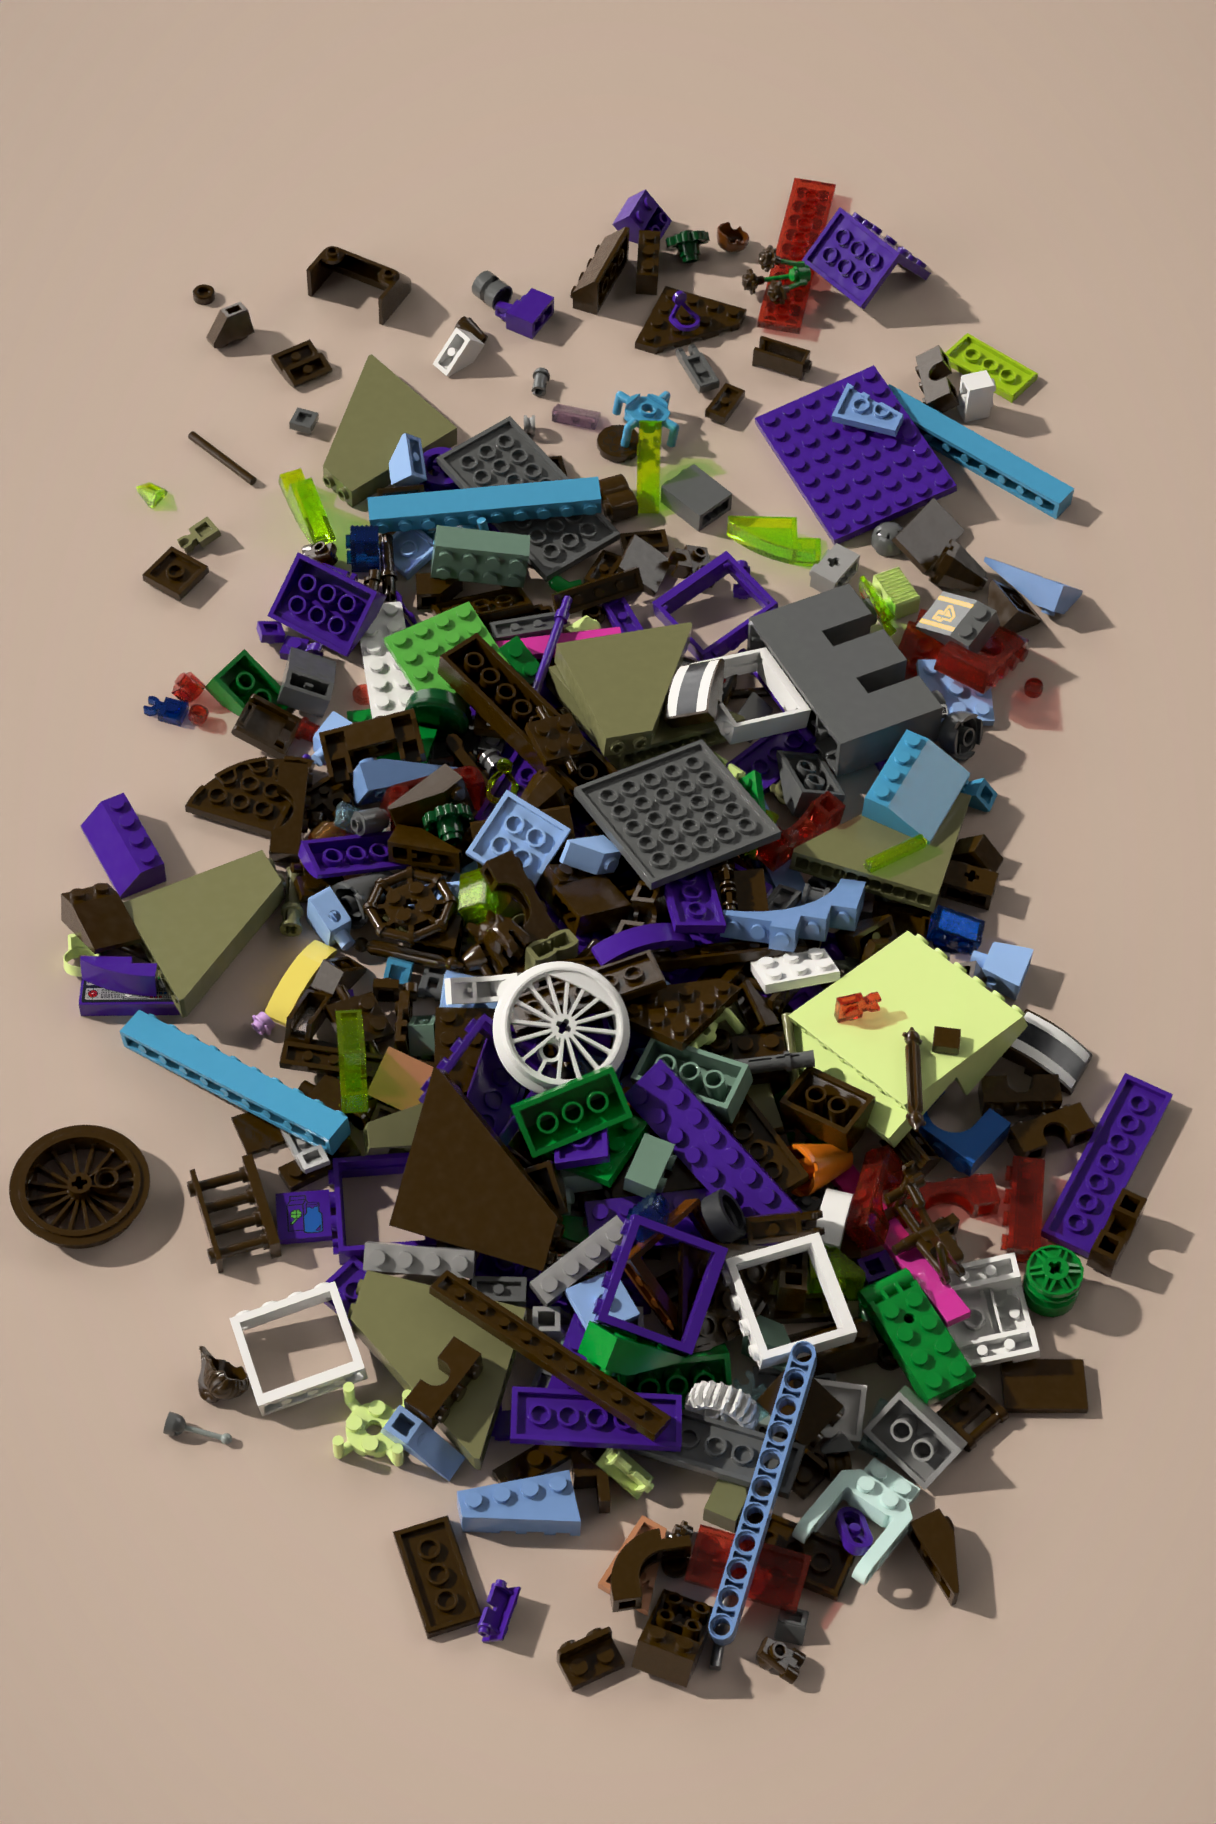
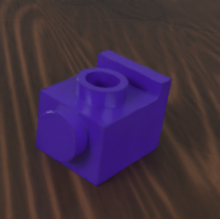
M883 1250L857 1259L853 1278L858 1287H865L898 1271L887 1250Z

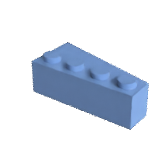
M569 1470L457 1491V1508L462 1532L500 1533V1531H516V1534L544 1532V1535L570 1533V1536H580L581 1519Z

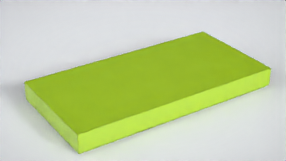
M969 333L964 335L945 353L949 358L951 368L963 375L987 370L990 378H993L996 384V391L994 393L1011 403L1038 378V373Z

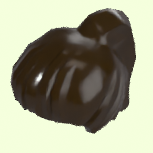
M199 1346L201 1371L198 1378V1390L200 1397L204 1401L216 1403L220 1399L230 1400L241 1396L248 1390L249 1377L242 1366L235 1367L230 1362H226V1360L215 1359L205 1346Z

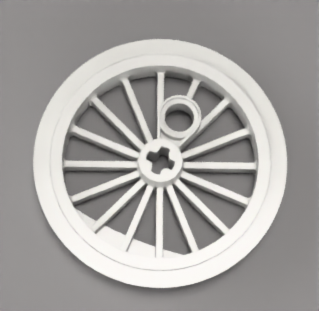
M556 961L534 966L521 973L508 985L501 995L494 1013L493 1039L497 1054L509 1074L521 1085L539 1094L573 1080L561 1079L564 1041L576 1078L580 1077L581 1074L571 1042L594 1068V1071L610 1064L616 1073L628 1049L630 1022L626 1006L620 994L604 976L581 964ZM551 978L565 981L562 1013ZM546 980L556 1014L532 985ZM569 984H572L581 990L567 1014ZM529 989L551 1017L523 1003L518 998ZM585 991L596 997L572 1017ZM599 1000L609 1007L610 1011L575 1021ZM517 1005L549 1023L512 1019L513 1008ZM612 1016L614 1030L578 1025ZM562 1022L567 1024L566 1029L568 1030L564 1031L563 1034L558 1032L559 1027L557 1026L561 1025ZM510 1025L549 1029L513 1039ZM579 1032L614 1035L612 1047L608 1049ZM550 1034L524 1057H520L514 1046L516 1043ZM576 1038L606 1053L608 1056L605 1061L599 1066ZM553 1045L557 1050V1056L554 1058L546 1057L543 1053V1047ZM536 1051L538 1059L542 1062L538 1071L533 1070L525 1063V1060ZM558 1061L556 1079L541 1074L545 1065H552Z

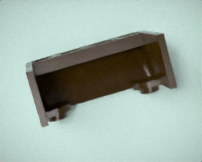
M336 246L325 248L306 270L308 296L311 297L333 271L383 290L384 292L378 298L379 324L381 325L385 324L412 289L411 279L408 276Z

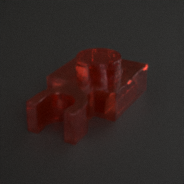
M878 991L869 993L865 997L860 992L836 998L834 1017L837 1022L862 1018L863 1012L880 1011L877 1002H881V997Z

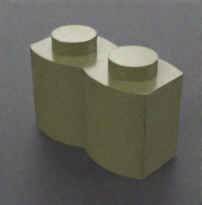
M563 929L554 932L547 939L532 942L525 949V971L543 963L576 958L578 956L579 940L569 929Z

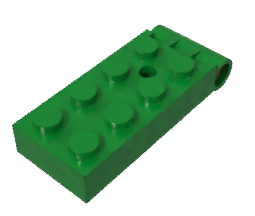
M907 1268L857 1291V1297L861 1306L869 1315L916 1394L924 1403L931 1406L973 1384L976 1378L975 1373L917 1280H914Z

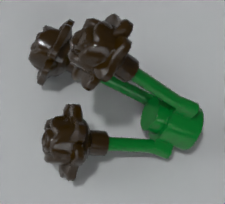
M769 245L759 253L758 262L761 265V269L769 272L770 269L775 267V264L779 265L780 263L794 267L789 270V274L771 277L757 276L753 273L752 268L748 269L747 274L742 276V286L744 290H749L750 294L753 295L758 285L770 282L767 291L770 300L775 304L784 305L785 300H787L786 294L791 289L808 284L807 282L811 279V270L808 265H805L804 261L796 262L781 259L780 256H776V248ZM790 279V281L794 283L791 285H782V282L780 280Z

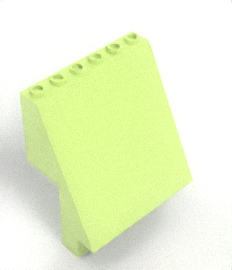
M906 931L788 1015L794 1024L796 1052L813 1050L814 1068L875 1096L876 1100L866 1126L894 1148L912 1128L906 1118V1114L909 1113L905 1046L907 1044L902 1036L903 1032L907 1033L910 1027H913L919 1033L922 1040L919 1048L923 1111L921 1114L924 1115L954 1080L958 1082L962 1092L968 1095L1028 1026L1024 1018L1025 1013L1016 1005L1011 1007L1006 1004L1005 998L995 990L990 992L985 988L986 984L977 976L971 978L966 974L967 970L958 962L952 964L947 960L948 957L939 948L933 950L928 946L929 942L920 934L914 936L909 931ZM934 1026L961 1029L958 1055L932 1052ZM806 1067L799 1068V1073L802 1074Z

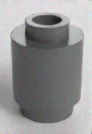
M378 807L356 811L350 821L351 828L359 836L382 832L389 826V815L385 809Z

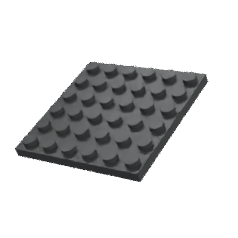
M702 739L574 788V796L650 890L781 839V830Z

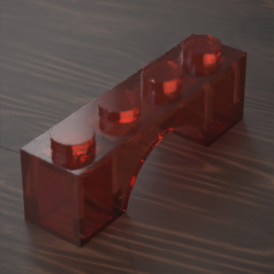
M825 792L811 802L806 812L791 827L782 830L777 826L781 830V839L758 847L755 857L774 872L791 860L794 848L840 825L846 805L831 792Z
M888 1145L866 1152L844 1229L862 1251L885 1245L890 1224L883 1208V1190L901 1185L904 1174L902 1171L904 1163Z
M977 1173L970 1177L959 1179L952 1177L945 1181L934 1183L927 1181L925 1186L919 1188L926 1202V1211L938 1204H952L963 1209L971 1218L997 1214L1001 1201L992 1173L984 1175ZM897 1186V1187H895V1188H893V1189H889L888 1193H889L890 1191H892V1190H894V1189L900 1187V1186ZM893 1203L887 1204V1208L891 1207ZM912 1206L910 1211L920 1224L921 1217L918 1211H915ZM901 1215L895 1217L904 1229L909 1228Z

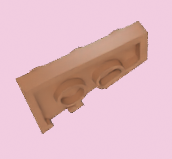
M642 1515L600 1579L598 1588L610 1595L611 1573L614 1562L622 1548L629 1541L646 1531L657 1528L660 1529L661 1539L666 1538L667 1528ZM660 1562L649 1566L639 1579L642 1591L641 1609L635 1610L648 1616Z

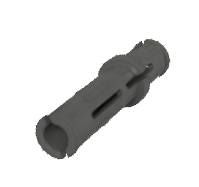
M813 1050L793 1053L784 1051V1054L734 1059L748 1064L751 1074L783 1070L792 1072V1069L815 1067Z

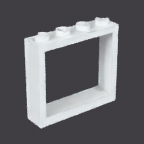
M766 647L695 662L700 663L723 658L725 660L724 678L757 671L785 711L736 723L723 702L718 704L717 721L714 722L730 745L806 728L811 709Z
M819 1232L725 1259L723 1270H721L723 1284L730 1288L732 1293L730 1295L731 1306L734 1311L739 1312L741 1333L744 1337H748L750 1357L752 1356L753 1360L757 1361L760 1370L788 1362L793 1345L800 1341L767 1350L738 1272L742 1269L808 1251L837 1330L800 1341L811 1343L815 1347L816 1353L852 1343L855 1340L857 1329ZM800 1353L796 1359L808 1356L810 1354Z
M335 1281L320 1283L314 1289L305 1292H294L286 1299L269 1301L260 1308L252 1311L244 1310L237 1313L235 1317L229 1318L262 1416L341 1389L346 1382L355 1384L368 1379ZM333 1300L353 1361L263 1393L243 1331Z

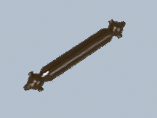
M363 937L354 940L355 943L353 944V947L358 952L368 951L371 955L385 958L391 956L432 968L441 969L446 967L447 970L457 971L465 967L454 956L446 958L440 953L377 940L368 942Z
M910 1027L907 1033L903 1032L902 1034L907 1044L905 1046L909 1113L906 1114V1118L914 1131H918L920 1126L926 1125V1121H924V1117L921 1114L923 1111L919 1045H921L922 1040L919 1033L913 1027Z

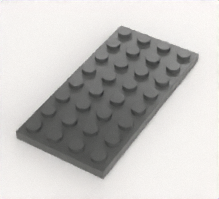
M511 416L437 457V464L460 489L569 479ZM602 513L492 523L500 532L530 535L528 563L546 582L620 539L621 534Z

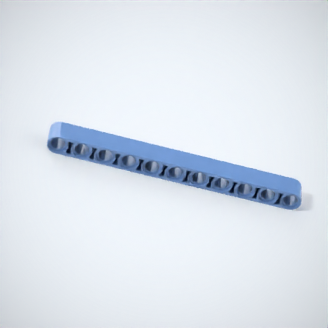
M807 1341L797 1342L791 1349L709 1620L708 1629L711 1639L714 1643L721 1646L729 1645L736 1637L816 1369V1350ZM800 1353L811 1355V1359L807 1362H800L796 1358ZM793 1379H799L803 1382V1385L797 1389L791 1388L788 1384ZM787 1405L793 1406L796 1409L791 1415H784L780 1411ZM778 1432H784L788 1436L783 1442H776L772 1437ZM769 1459H776L780 1462L779 1466L775 1469H768L764 1464ZM761 1486H768L772 1490L768 1496L764 1497L759 1496L756 1491ZM753 1513H759L763 1516V1520L758 1524L750 1523L748 1518ZM746 1540L755 1543L754 1549L748 1552L740 1549L741 1543ZM743 1568L747 1571V1574L743 1579H735L731 1576L733 1570ZM727 1596L737 1597L739 1599L737 1605L734 1607L724 1606L723 1601ZM719 1624L729 1625L730 1630L726 1635L720 1636L714 1632Z

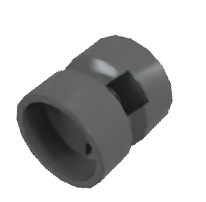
M488 270L480 273L472 285V293L480 300H484L494 310L495 305L499 301L509 303L513 294V290L508 284Z

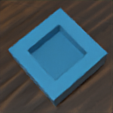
M390 956L387 959L383 978L399 980V984L410 982L414 963Z

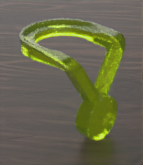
M506 758L498 760L496 766L498 772L489 779L486 788L487 799L496 805L501 798L494 797L491 794V789L494 782L501 775L505 774L511 782V793L516 795L519 788L517 781L510 773L513 763Z

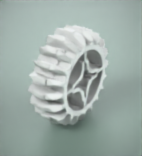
M710 1380L709 1383L706 1381L695 1383L687 1394L684 1406L687 1411L752 1430L757 1428L760 1408L757 1406V1402L751 1399L749 1394L742 1392V1389H736L732 1385L728 1386L723 1382L716 1383Z

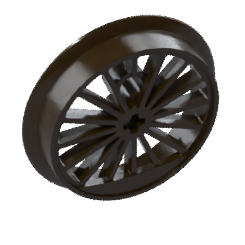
M97 1125L68 1126L42 1136L23 1152L11 1174L9 1184L10 1202L15 1215L24 1227L45 1241L70 1249L96 1247L122 1234L141 1212L149 1194L150 1173L146 1159L140 1149L123 1134ZM79 1149H90L84 1173H80L76 1151ZM72 1151L75 1174H71L58 1155ZM96 1151L108 1153L90 1175ZM114 1158H118L123 1162L115 1168L107 1167ZM53 1159L68 1180L47 1169L44 1165ZM127 1170L133 1176L132 1178L119 1180V1175ZM37 1173L46 1176L58 1184L38 1182ZM108 1181H113L111 1185L103 1186ZM133 1187L131 1195L118 1193L120 1188ZM38 1190L53 1192L51 1194L38 1196ZM104 1200L123 1202L126 1205L120 1210ZM55 1202L50 1206L46 1207L45 1209L40 1210V1205ZM86 1205H88L101 1225L90 1228ZM95 1205L115 1216L106 1221ZM82 1206L86 1229L74 1230L79 1210ZM62 1209L51 1224L43 1221V1219ZM73 1209L68 1229L58 1228Z

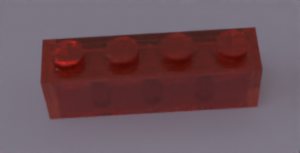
M1013 1156L1011 1166L1006 1165L1004 1180L1009 1182V1188L1004 1189L1003 1204H1008L1007 1211H1003L1002 1227H1006V1234L1001 1236L1000 1250H1005V1254L1015 1252L1017 1263L1027 1264L1031 1254L1041 1246L1045 1159Z

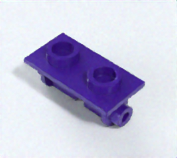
M497 1579L495 1583H492L486 1602L493 1606V1609L484 1607L477 1625L479 1629L478 1634L483 1636V1643L504 1640L511 1616L517 1605L521 1587L507 1588V1582L501 1579Z

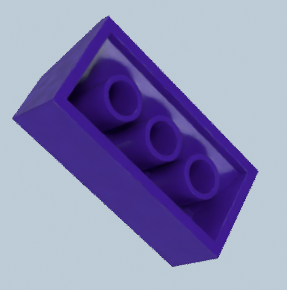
M121 793L101 801L80 826L120 898H126L166 882L164 862L126 795Z

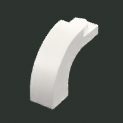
M521 973L444 979L446 1005L498 1002L508 985ZM539 982L532 986L535 989L539 988Z
M829 1188L826 1189L820 1211L823 1212V1217L817 1219L816 1227L825 1229V1234L820 1235L825 1249L840 1251L847 1221L849 1222L852 1212L854 1194Z

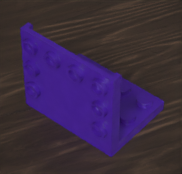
M841 207L802 259L806 265L862 309L866 308L898 263L924 280H927L931 274L925 269L927 265L913 256L910 251L903 246L896 247L897 241L889 235L883 237L881 235L882 230L856 212L852 215Z

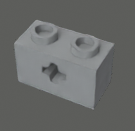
M836 543L831 550L828 549L824 553L822 560L818 564L815 563L809 573L811 576L810 587L822 593L846 585L858 571L860 555Z

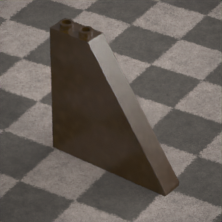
M433 1067L389 1226L545 1271L557 1259V1251L554 1250L557 1240L560 1241L565 1230V1225L562 1224V1215L446 1070Z

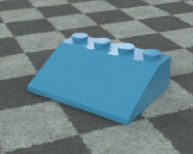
M906 729L865 796L862 816L929 845L970 777V772L930 739Z

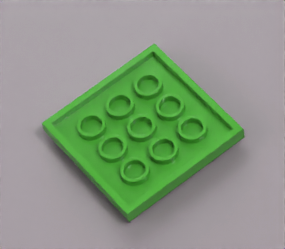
M466 602L384 638L385 646L414 692L421 689L440 688L455 693L460 697L438 674L440 655L476 633L509 664L498 652V645L470 602Z

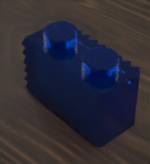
M352 525L350 527V535H346V549H350L347 550V564H351L352 572H369L371 569L380 570L378 526L361 525L359 527L358 525Z
M938 904L931 915L927 940L934 942L938 946L950 947L961 954L972 956L973 951H977L982 943L986 921Z
M651 1192L650 1195L646 1196V1199L642 1198V1202H638L633 1208H629L627 1219H630L631 1215L637 1214L666 1225L670 1205L661 1194L657 1196L655 1192ZM639 1226L635 1238L642 1243L656 1232Z

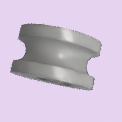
M524 415V431L535 435V415H532L531 418Z

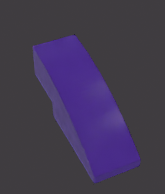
M80 956L83 980L120 993L157 996L159 985L157 963H133L132 957Z

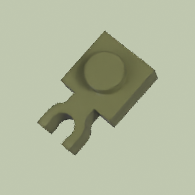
M206 517L189 528V535L182 536L177 541L179 546H183L185 553L188 554L194 550L196 545L199 544L203 548L222 535L214 523Z

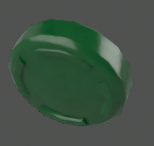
M421 689L410 696L405 710L414 708L419 726L437 729L436 741L446 742L448 734H457L459 738L465 736L472 720V711L468 704L458 695L446 689Z

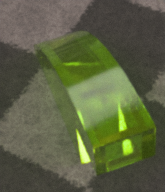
M639 420L636 497L639 504L638 513L659 514L662 420Z
M301 468L280 474L278 482L283 495L308 541L313 545L320 541H323L325 544L336 541L312 477L305 479Z
M728 516L727 535L743 547L772 560L792 565L812 567L815 563L818 564L820 562L821 538H798L797 517Z
M362 1009L335 1011L341 1109L343 1113L368 1112L366 1051Z

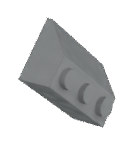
M906 1385L901 1388L863 1430L878 1447L924 1490L927 1489L967 1444L956 1431Z

